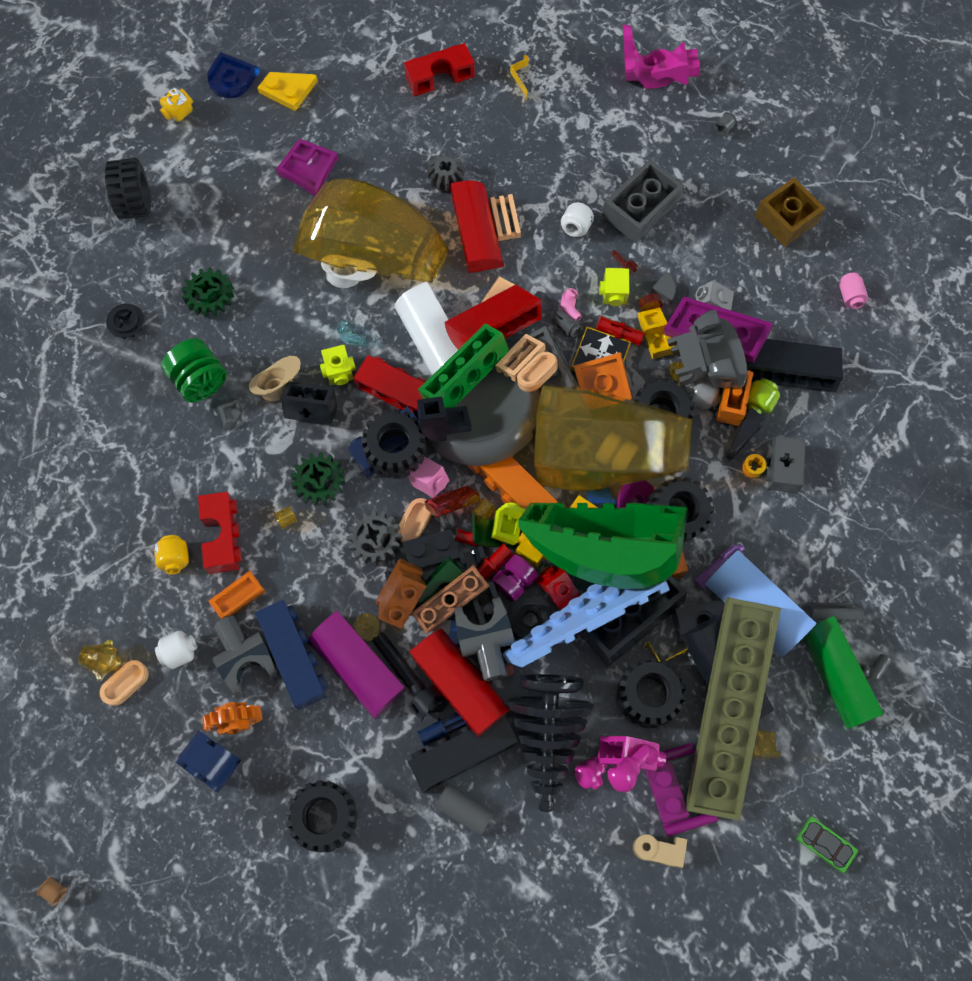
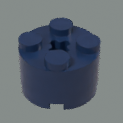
M198 730L178 756V760L175 763L218 793L242 760Z

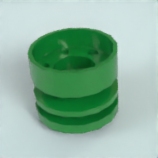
M191 338L180 342L165 355L161 362L163 372L175 384L176 389L184 400L190 403L202 401L213 395L222 387L228 374L219 360L213 357L214 355L206 343L199 338Z

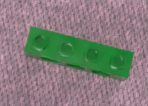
M485 323L418 389L422 399L442 396L445 409L455 407L509 352L503 333Z

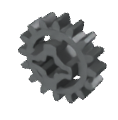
M372 510L371 516L363 512V519L361 521L357 518L354 519L357 524L356 527L349 526L348 528L353 533V535L347 536V540L352 543L348 547L352 552L356 551L354 556L357 559L362 557L364 564H368L370 559L375 566L378 564L379 559L387 563L386 556L395 557L394 548H401L397 540L403 539L401 533H396L401 528L399 524H394V517L390 516L387 518V514L384 511L381 512L380 516L377 515L375 510ZM374 523H381V524H384V525H382V526H377V525H374ZM372 530L374 531L375 534H377V540H376V541H377L378 545H376V543H375L374 541H372V540H373ZM363 549H372L375 550L376 553L366 552Z

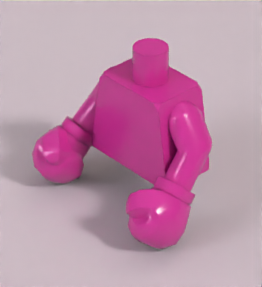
M600 736L598 756H594L579 764L574 769V777L583 789L593 788L596 790L603 784L601 775L606 772L605 768L608 765L616 766L608 770V779L616 791L626 793L634 788L640 770L656 771L657 767L662 768L666 763V754L659 751L660 746L655 742L628 736Z

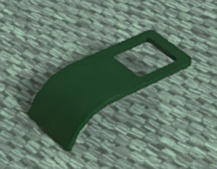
M472 514V537L475 544L499 548L504 543L491 538L494 520L482 519ZM505 544L510 549H517L519 546Z

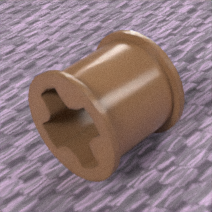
M50 876L38 889L37 896H41L50 903V906L54 907L64 897L68 888L62 886L54 880L53 876Z

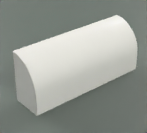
M426 281L402 294L395 303V309L433 375L458 349L453 345L446 332L444 322L449 319Z

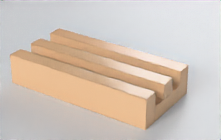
M509 194L506 198L499 196V199L490 197L498 241L521 238L513 195ZM505 204H509L515 232H511ZM496 205L501 206L506 229L505 234L502 233Z
M525 334L495 365L496 371L499 373L503 372L504 376L507 378L510 376L511 380L516 382L518 372L537 354L546 350L545 344ZM530 343L529 347L523 352V349ZM517 357V359L509 367H507Z

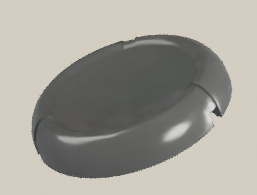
M495 366L455 406H467L472 425L471 431L447 435V441H434L428 439V441L432 442L433 448L441 456L458 464L481 466L505 460L519 452L532 440L533 429L538 430L543 416V402L538 389L532 392L521 390L517 381L511 380L510 376L507 378L503 372H497Z

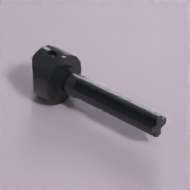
M380 632L372 639V642L414 696L409 704V708L420 722H422L426 714L442 712L448 706V700L435 685L426 688L385 633Z

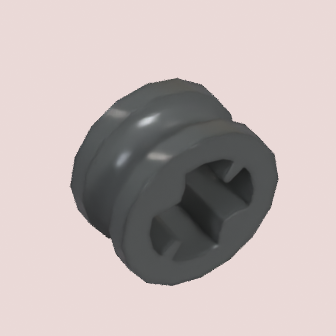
M446 509L445 513L437 512L443 531L448 529L456 530L450 509Z

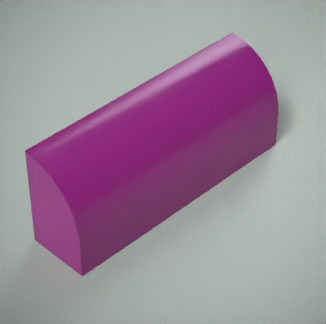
M335 611L322 622L309 637L308 643L374 720L406 692L405 687L338 611Z

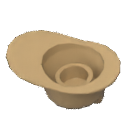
M287 356L280 359L266 370L255 375L249 383V390L253 394L261 395L268 403L280 400L286 384L289 381L293 382L292 379L300 370V359L296 356Z

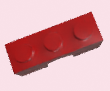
M465 43L404 62L405 77L414 97L434 91V76L439 73L450 75L454 83L475 77L474 61Z
M228 491L199 495L198 503L201 522L205 527H221V533L216 540L202 543L203 568L209 574L239 570V562L242 561V551L240 546L237 547L240 528L238 522L235 523L234 514H238L236 499H233Z

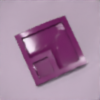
M299 138L276 168L277 175L297 184L318 198L328 175L338 161V154Z

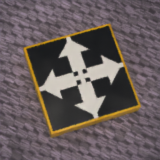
M586 327L570 370L575 371L574 365L619 352L622 354L624 362L631 342Z

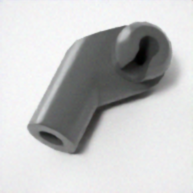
M879 654L873 665H864L863 663L859 665L867 681H878L891 663V659L886 655Z

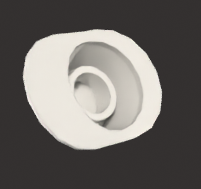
M338 253L327 254L321 259V266L326 271L327 281L338 288L355 286L359 281L368 280L377 273L375 264L366 259Z

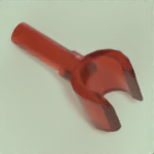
M616 250L612 251L611 255L623 268L627 269L629 267L633 272L637 271L638 265L635 261H626Z

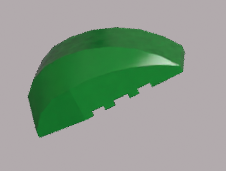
M530 503L520 517L518 527L541 554L569 574L597 585L621 589H639L661 583L677 571L683 550L687 507L626 503V508H614V503H603V508H588V503H577V508H564V503Z

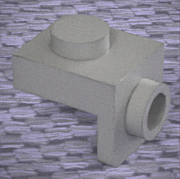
M712 280L700 286L696 291L695 297L697 301L731 310L734 292Z

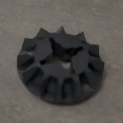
M127 303L114 307L106 318L108 330L115 337L123 339L129 336L135 337L138 331H142V325L145 323L144 315L140 308ZM119 319H129L132 325L125 324L123 326L122 322Z

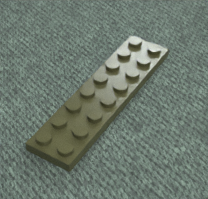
M726 597L687 794V811L740 821L781 611L780 607Z

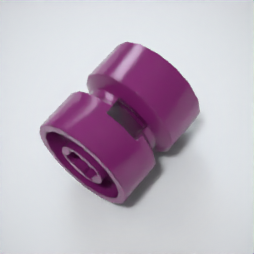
M513 555L505 564L506 570H500L490 580V582L493 581L495 589L512 603L523 595L524 587H530L538 578L535 569L518 555Z

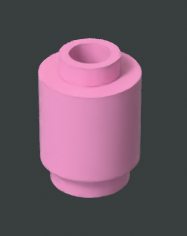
M858 273L844 275L840 279L839 287L845 306L852 309L863 307L869 299L863 278Z

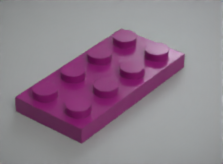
M682 298L664 328V335L676 337L691 332L690 327L694 325V322L701 315L711 310H717L719 318L726 319L736 330L746 361L754 363L772 330L771 322L691 298Z

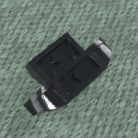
M451 529L403 542L407 561L422 568L423 574L421 578L423 581L448 556L465 571L473 565L478 569L486 558L483 546H478L475 550L463 553V551L458 552ZM390 571L384 572L386 581L392 573ZM443 583L438 588L447 586L448 583Z

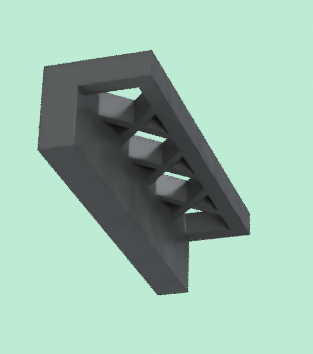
M547 326L529 334V336L545 344L546 350L544 352H550L557 358L558 368L545 382V385L560 419L564 421L577 413L583 418L591 415L556 336Z

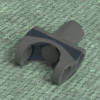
M500 597L492 599L494 613L492 619L484 625L471 623L467 616L464 615L462 606L455 608L457 637L462 657L478 655L484 681H493L507 676L501 648L511 646L514 643L509 617Z
M235 616L225 617L214 625V629L225 651L212 657L221 678L237 699L244 696L241 688V679L247 668L261 666L268 672L271 679L279 676L273 656L260 632L246 639Z

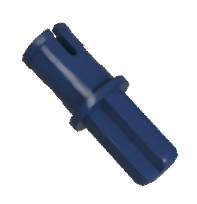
M455 712L442 720L440 717L437 718V722L420 731L418 730L417 733L425 747L427 744L443 736H448L449 733L467 725V723Z

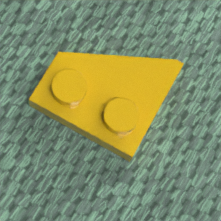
M269 72L257 88L260 94L296 111L318 80L314 74Z

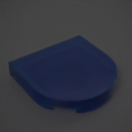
M220 52L207 73L210 89L214 94L222 98L239 97L250 88L259 73V68Z

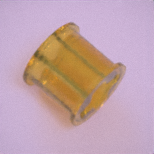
M481 498V502L474 510H471V514H475V516L482 519H489L497 509L491 502Z
M290 505L276 513L273 512L282 530L295 522L298 523Z

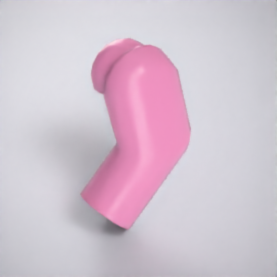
M568 288L562 295L560 308L574 321H579L582 315L575 308L578 292L574 288Z

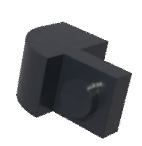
M442 396L417 400V412L422 433L428 439L447 441V435L471 431L472 425L467 406L445 409Z

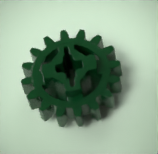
M211 267L208 268L207 272H204L201 268L198 275L193 272L191 273V280L185 279L187 287H182L181 289L184 294L182 298L190 311L193 310L195 315L198 316L202 312L204 317L207 318L209 313L212 312L214 316H217L218 310L225 312L224 305L231 306L232 303L229 298L234 297L232 291L234 288L228 275H222L221 270L218 269L213 273Z
M320 452L316 458L313 453H310L309 460L302 457L300 458L302 465H294L297 473H291L292 480H294L291 485L296 490L295 493L298 498L303 496L304 503L307 504L312 500L314 506H317L318 501H322L324 505H327L328 498L335 501L334 494H342L343 491L339 485H345V479L342 478L345 473L343 469H339L341 465L338 460L333 462L332 455L325 459L323 452ZM316 472H318L320 476L321 486H319L316 482Z

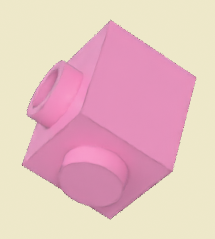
M424 457L423 463H418L419 468L416 471L410 470L408 478L413 487L435 498L450 480L443 466Z

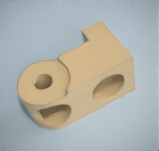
M644 834L634 840L633 852L639 859L683 868L687 839L676 837L673 838V844L657 841L653 836Z

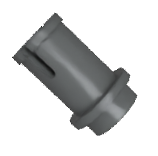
M558 310L556 313L562 320L554 315L552 322L562 328L568 337L572 336L575 338L582 330L580 321H574L563 310Z

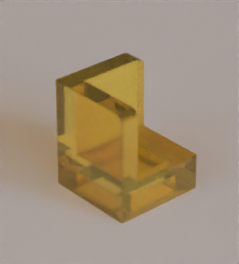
M758 728L752 759L775 760L780 758V751H776V732L759 731Z

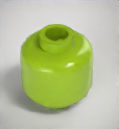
M761 378L760 381H753L750 387L747 410L753 408L760 414L771 413L780 398L779 387L764 378Z

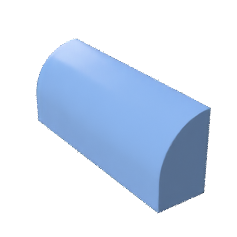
M739 550L705 583L724 603L726 597L780 607L781 611L773 650L781 657L785 656L817 624Z

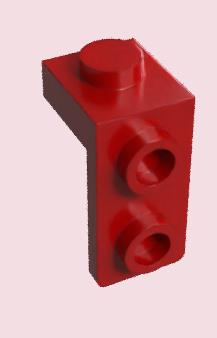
M556 566L544 569L535 580L540 589L549 593L560 611L569 605L572 599L581 596L566 571Z

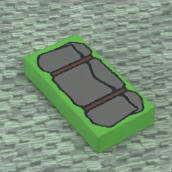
M809 817L795 839L840 873L846 872L859 851L813 817Z

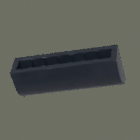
M766 339L754 363L746 361L747 371L753 372L752 382L760 381L761 378H764L776 385L836 393L843 379L842 348Z
M716 615L681 635L708 687L722 616ZM764 693L760 718L774 711L766 693Z

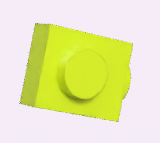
M505 503L496 510L491 538L511 545L518 543L520 533L518 522L526 509L521 508L517 503Z

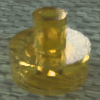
M365 613L356 618L354 630L363 640L369 641L379 634L380 624L374 615Z

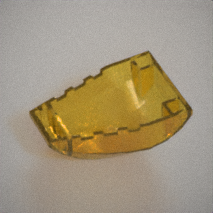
M343 178L333 179L324 184L303 213L294 244V253L337 268L345 269L346 266L357 267V271L367 272V269L381 271L380 275L390 276V273L402 275L404 279L433 283L449 254V248L431 223L406 201L368 182Z
M543 385L536 417L534 465L537 482L547 487L584 492L686 471L689 469L692 419L628 400L615 394H609L596 388Z

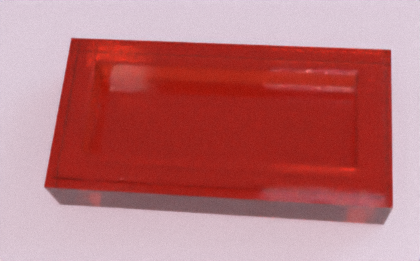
M467 485L427 499L424 502L426 509L437 518L481 502L480 494Z

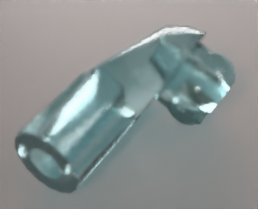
M343 319L337 324V332L344 343L366 346L367 335L354 333L349 320Z

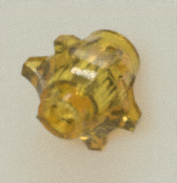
M106 640L99 645H84L78 656V664L90 670L98 681H102L109 672L117 671L121 663V657L116 655L117 648L113 647V641Z

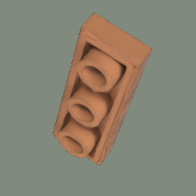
M473 565L413 611L412 615L424 631L429 634L455 613L456 607L465 606L490 585ZM450 594L455 599L451 605L446 602V598Z

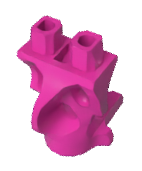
M623 25L626 82L637 81L645 89L664 87L676 80L686 85L688 84V77L700 76V62L697 49L686 50L685 43L682 42L672 51L656 49L647 55H640L634 43L632 26Z

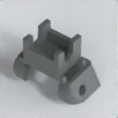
M711 310L701 315L694 322V325L690 327L691 332L667 339L673 355L680 354L684 367L675 370L677 376L680 377L682 386L706 379L707 383H712L713 387L741 389L745 385L747 364L740 339L732 324L726 319L719 318L717 310Z

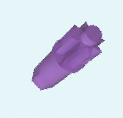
M732 544L694 580L697 587L704 591L707 588L705 583L737 550L744 554L742 552L745 549L743 545L738 544L735 546Z

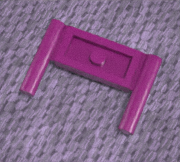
M688 743L662 751L666 754L665 765L662 768L657 767L656 771H645L666 837L718 822V817L702 814L692 818L688 817L689 813L686 810V804L672 762L670 763L672 759L695 753L693 744Z

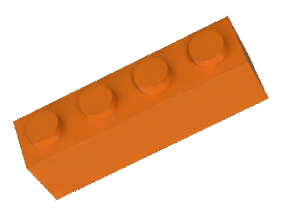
M513 457L488 465H468L473 473H479L485 479L484 482L490 490H496L502 496L501 499L504 503H517L524 509L530 503H558Z

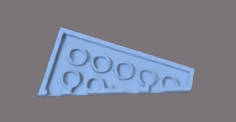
M666 581L639 589L591 585L580 597L572 599L569 605L561 611L553 613L550 619L542 625L534 627L531 633L523 639L515 641L503 653L506 662L524 667L550 653L552 650L551 646L563 642L567 644L575 640L574 634L584 629L590 632L625 614L626 607L637 603L642 605L648 602L647 596L656 591H659L661 594L669 590Z

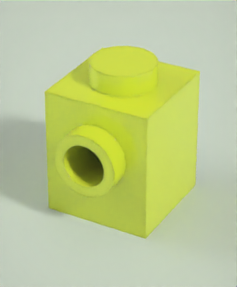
M605 269L604 279L600 281L599 295H603V304H610L611 306L627 305L629 297V269Z

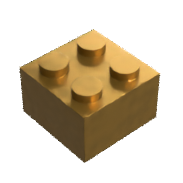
M793 177L760 201L754 217L786 247L818 224L826 208Z

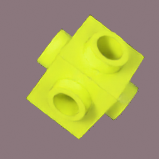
M345 345L321 350L324 363L320 364L323 378L328 377L330 385H344L354 380L352 371L356 370L353 356H347Z

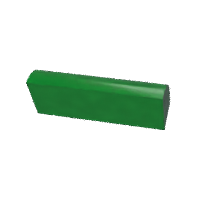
M833 616L817 623L802 639L846 729L848 730L883 715L884 713L836 617Z

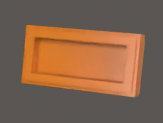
M248 571L208 602L219 617L223 619L234 616L266 591L252 572Z

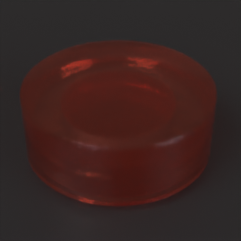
M648 294L639 300L638 306L640 311L643 312L659 307L662 308L663 303L660 295Z

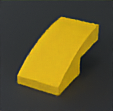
M661 308L639 312V323L641 330L645 332L644 339L652 359L673 354L667 342V339L671 337L664 335L667 321Z

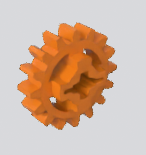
M229 702L215 707V712H209V714L202 717L203 729L206 732L217 731L218 735H233L250 730V725H254L262 720V713L259 705L247 706V702Z

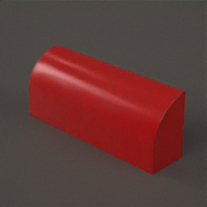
M474 180L451 183V197L468 273L504 267L485 185Z
M515 284L445 321L446 332L458 350L485 323L503 333L506 339L541 320V299Z
M444 629L433 632L409 651L411 657L478 738L510 711L508 705L492 686L483 680V676L466 656L462 657L460 648Z

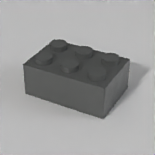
M649 159L605 201L602 217L634 243H637L680 202L684 185Z

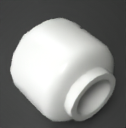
M572 203L561 218V226L568 235L582 237L587 233L594 221V214L584 203Z
M176 631L159 639L158 646L155 647V653L162 666L166 665L168 668L174 669L193 660L197 644L192 635L187 636L183 631Z

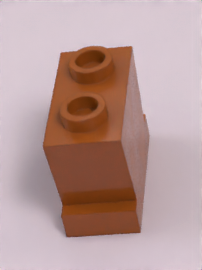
M402 559L398 560L376 599V605L379 606L380 620L398 628H403L426 588V584L421 578L423 574L422 568Z

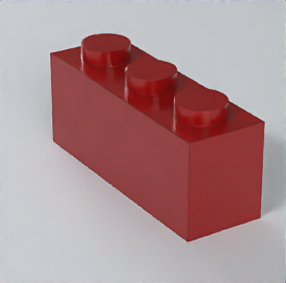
M367 355L354 376L356 388L398 409L403 410L408 406L414 415L419 418L417 400L422 399L418 389L426 380L420 377L416 379L410 376L404 369L388 365L380 357L373 358Z

